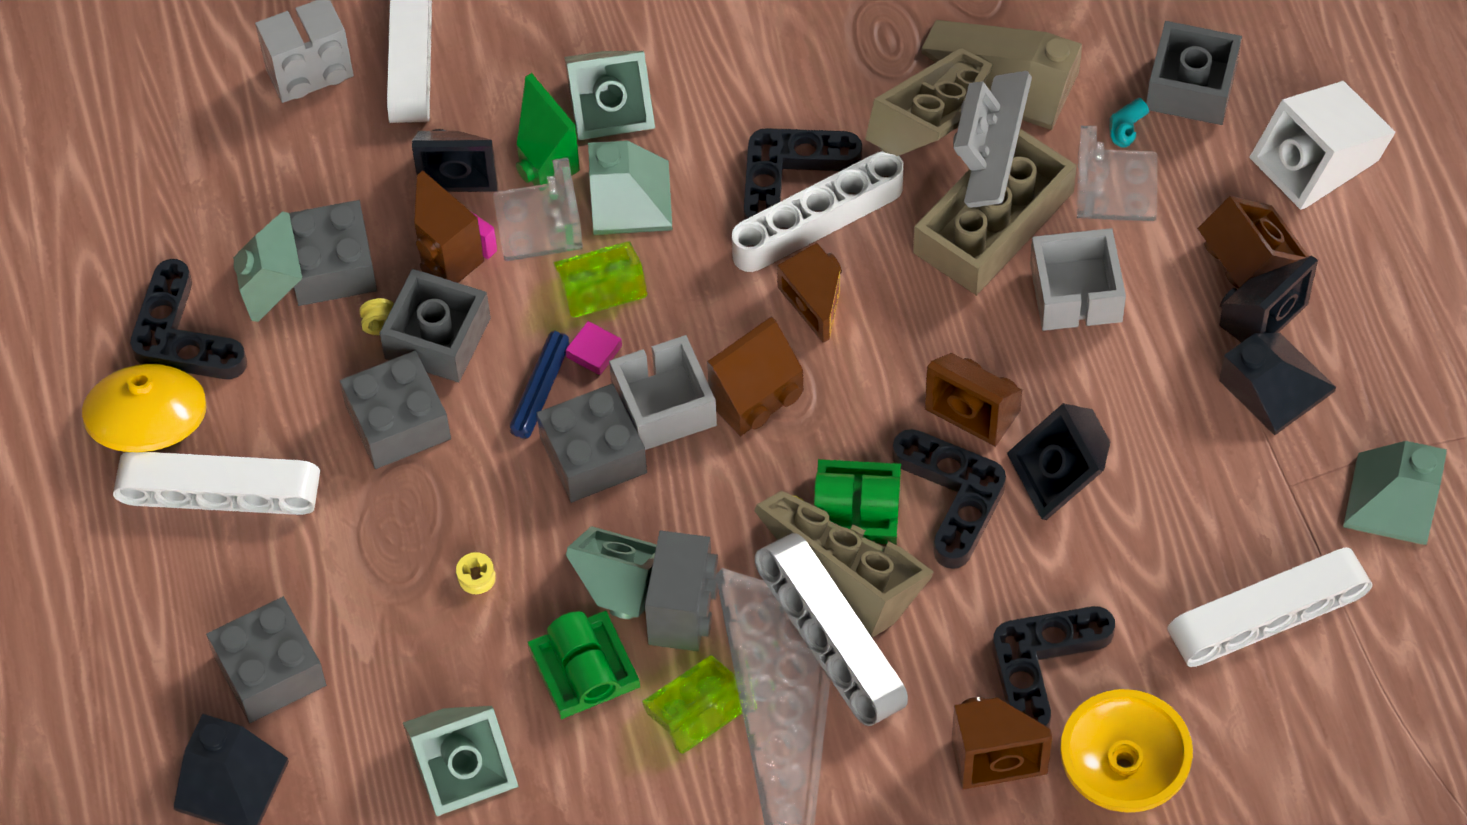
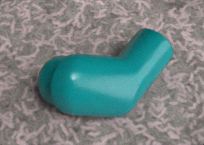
M1136 98L1111 115L1109 119V137L1115 145L1128 147L1136 139L1134 123L1149 113V108L1142 98Z

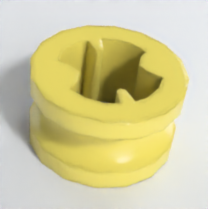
M378 298L362 304L360 307L362 330L371 335H380V331L394 303L388 299Z
M480 552L466 554L456 565L460 587L465 592L482 594L491 589L495 583L496 574L491 559ZM479 567L481 578L472 580L470 569Z

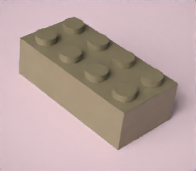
M1020 129L1003 202L996 205L968 208L964 199L971 174L969 169L914 226L913 253L977 296L1074 193L1077 165Z

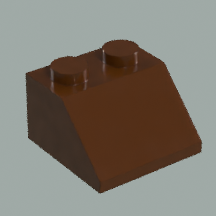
M424 171L420 172L417 175L414 218L417 235L416 246L421 258L420 268L422 272L459 283L484 262L478 217Z
M1229 196L1197 228L1206 240L1204 246L1207 251L1221 261L1227 270L1225 272L1227 279L1238 289L1250 278L1309 257L1272 205Z
M772 316L707 361L708 385L716 400V412L740 437L750 429L755 430L763 426L771 414L783 406L788 407L794 404L802 392H804L803 369L777 321Z
M949 353L932 360L927 366L925 410L996 447L1021 411L1023 390L1018 388L1010 379L997 377L982 369L974 360L969 358L963 359L953 353Z
M973 697L963 701L961 704L954 705L951 744L962 789L1047 775L1052 744L1051 729L999 698L985 699Z

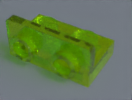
M630 241L553 262L556 276L566 296L569 313L573 318L639 300L648 295L642 264Z
M712 655L642 701L646 713L669 732L676 750L681 754L687 752L749 709V703L738 676Z

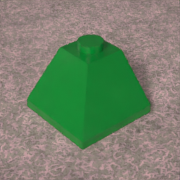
M531 73L525 76L517 137L519 161L516 163V168L526 183L532 182L538 191L543 193L580 171L576 125Z

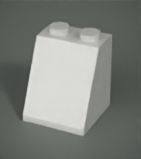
M1344 81L1282 99L1249 158L1301 210L1378 162L1396 132Z

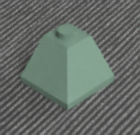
M600 51L564 57L578 140L655 129L644 51Z
M628 140L588 143L593 235L673 230L669 161Z
M282 211L233 257L239 290L251 321L259 322L302 279L290 215L287 212Z
M1402 441L1358 453L1343 527L1427 545L1440 490L1447 449Z
M593 526L589 527L567 547L566 556L595 603L599 607L610 609L609 612L613 616L624 619L639 617L645 611V602L657 544Z
M492 706L443 708L403 722L416 765L436 816L519 787Z

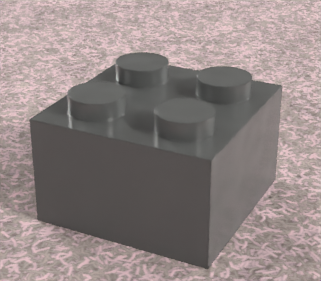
M1165 21L1149 81L1146 103L1149 111L1223 125L1238 64L1242 36Z
M360 200L289 213L302 279L294 286L298 306L377 291Z
M412 269L380 331L384 358L390 361L416 350L427 373L459 383L491 319L487 292Z
M416 350L340 380L345 406L375 469L451 440L447 413Z
M613 383L536 412L540 439L571 503L647 473L645 447Z
M659 531L645 602L649 645L699 652L701 637H709L712 623V612L709 611L711 599L716 600L719 585V574H716L718 554L711 553L710 537Z
M284 596L206 633L213 657L249 724L327 686L321 663Z

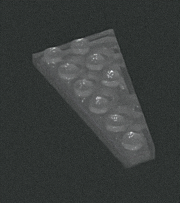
M722 568L716 574V580L764 824L814 825L830 678L763 580Z

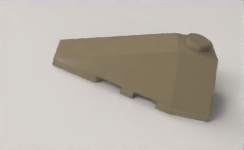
M942 20L935 21L922 47V54L936 63L959 48H963L992 63L991 72L985 81L989 90H991L993 78L996 75L1028 71L1032 76L1022 120L1050 130L1053 129L1080 72L1081 43L1042 31Z
M959 48L874 99L865 140L879 146L885 153L900 156L941 139L958 128L961 118V106L966 98L969 83L980 81L985 83L993 64L963 48Z
M784 491L776 493L758 503L755 507V513L777 540L791 533L799 534L806 540L872 638L895 624L934 573V571L903 548L889 541L886 547H883L863 537L866 530L852 525L851 529L841 527L829 521V515L826 511Z

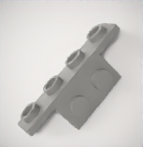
M1028 71L996 75L993 78L991 90L983 81L969 83L966 98L961 106L958 130L953 139L955 152L971 170L964 199L968 208L1001 204L1004 200L1032 76Z

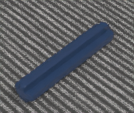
M552 331L548 334L509 424L510 433L516 437L527 439L534 430L537 423L536 412L542 411L566 355L565 350L570 345L569 337L565 333Z

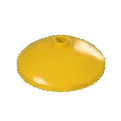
M142 364L118 370L96 384L84 400L82 418L87 433L99 444L123 452H148L174 445L192 434L203 421L207 405L202 386L188 373L166 365Z
M1119 689L1097 694L1084 701L1075 709L1064 727L1060 754L1062 765L1069 781L1086 799L1098 806L1113 811L1140 812L1162 805L1182 788L1191 769L1193 745L1185 722L1169 704L1149 693ZM1126 759L1132 765L1124 768L1119 766L1117 761Z

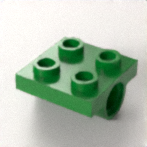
M818 459L814 506L826 511L829 515V521L841 527L851 529L852 525L866 530L863 536L866 539L877 544H887L889 541L897 545L901 464Z
M580 611L564 614L548 626L546 635L527 642L529 652L561 719L640 688L638 675L607 611L588 618L585 613Z

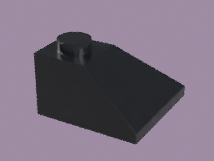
M444 129L417 132L412 140V151L417 175L424 171L447 192H498V179L491 139L461 131H447Z
M1311 255L1250 278L1238 290L1232 288L1220 303L1222 312L1219 326L1241 343L1254 333H1279L1309 304L1318 260Z
M1254 333L1226 353L1223 358L1219 381L1274 435L1336 391V386L1281 333Z
M1062 403L1010 449L1007 455L1041 519L1048 520L1104 471L1111 442L1093 409Z
M202 713L184 751L174 810L217 825H260L289 760L285 755L243 726Z

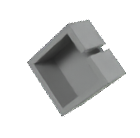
M315 0L295 8L310 40L306 43L303 42L288 11L255 23L266 71L282 103L302 98L308 93L329 85H337L345 79L354 76L345 29L330 0Z
M1112 228L1032 237L1030 268L1042 331L1078 327L1079 320L1085 319L1086 326L1123 322L1126 293Z
M687 335L652 346L653 371L655 374L648 377L647 355L644 349L609 361L611 384H614L645 450L717 426L716 400Z

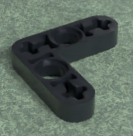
M773 128L755 131L750 136L748 142L744 220L758 213L759 200L766 201V209L781 202L783 169L842 171L861 161L862 142L860 138L854 133L847 131ZM801 144H810L815 147L816 151L809 156H802L796 153L795 148ZM763 145H771L769 161H762ZM823 146H828L827 155H823ZM841 148H849L848 155H840ZM766 174L773 177L775 182L768 187H760L753 180L759 175Z
M178 259L162 261L154 270L131 336L130 344L135 359L140 364L166 365L189 374L219 379L239 377L247 368L246 354L243 345L239 341L232 338L178 329L192 288V279L188 266L183 261ZM174 275H179L180 279L176 278L172 282L170 288L172 294L168 293L166 280H171ZM169 306L172 308L171 314L166 318L156 319L151 316L152 311L156 307ZM151 330L155 331L157 345H152L149 351H145L143 346L150 345L153 337ZM188 345H193L200 349L198 355L191 359H182L178 356L179 351ZM208 350H212L213 355L208 354ZM228 354H234L235 358L229 359L227 364H222L221 359H226Z
M914 429L904 430L894 438L893 461L896 464H901V469L958 492L935 536L934 556L937 562L946 568H960L970 560L1004 493L1006 484L1005 470L1000 464L991 459ZM912 445L918 447V452L914 451L911 456L904 454V449L909 450ZM930 452H933L930 464H926V458L929 459ZM951 458L958 461L961 467L954 473H945L938 468L937 464L943 459ZM971 467L972 473H969L968 480H965L967 468ZM987 476L994 478V482H989L987 487L980 485V480H985ZM972 506L979 509L982 516L976 521L968 522L961 519L958 512L964 507ZM957 530L962 534L960 537V548H955L952 553L947 552L946 546H950L953 543Z
M1091 606L1001 623L994 632L993 653L1006 703L1025 714V702L1031 700V709L1034 717H1037L1038 722L1049 728L1051 709L1038 660L1100 650L1107 647L1112 642L1115 632V619L1112 613L1103 607ZM1096 622L1098 627L1102 628V633L1095 634L1094 630L1089 628V623ZM1072 624H1076V632H1079L1078 639H1073L1074 631ZM1057 627L1064 631L1066 638L1060 643H1050L1043 638L1042 632L1046 628ZM1008 636H1013L1014 640L1019 642V658L1012 660L1013 654L1010 644L1005 643ZM1016 672H1026L1032 676L1034 682L1030 687L1020 689L1012 685L1009 679Z

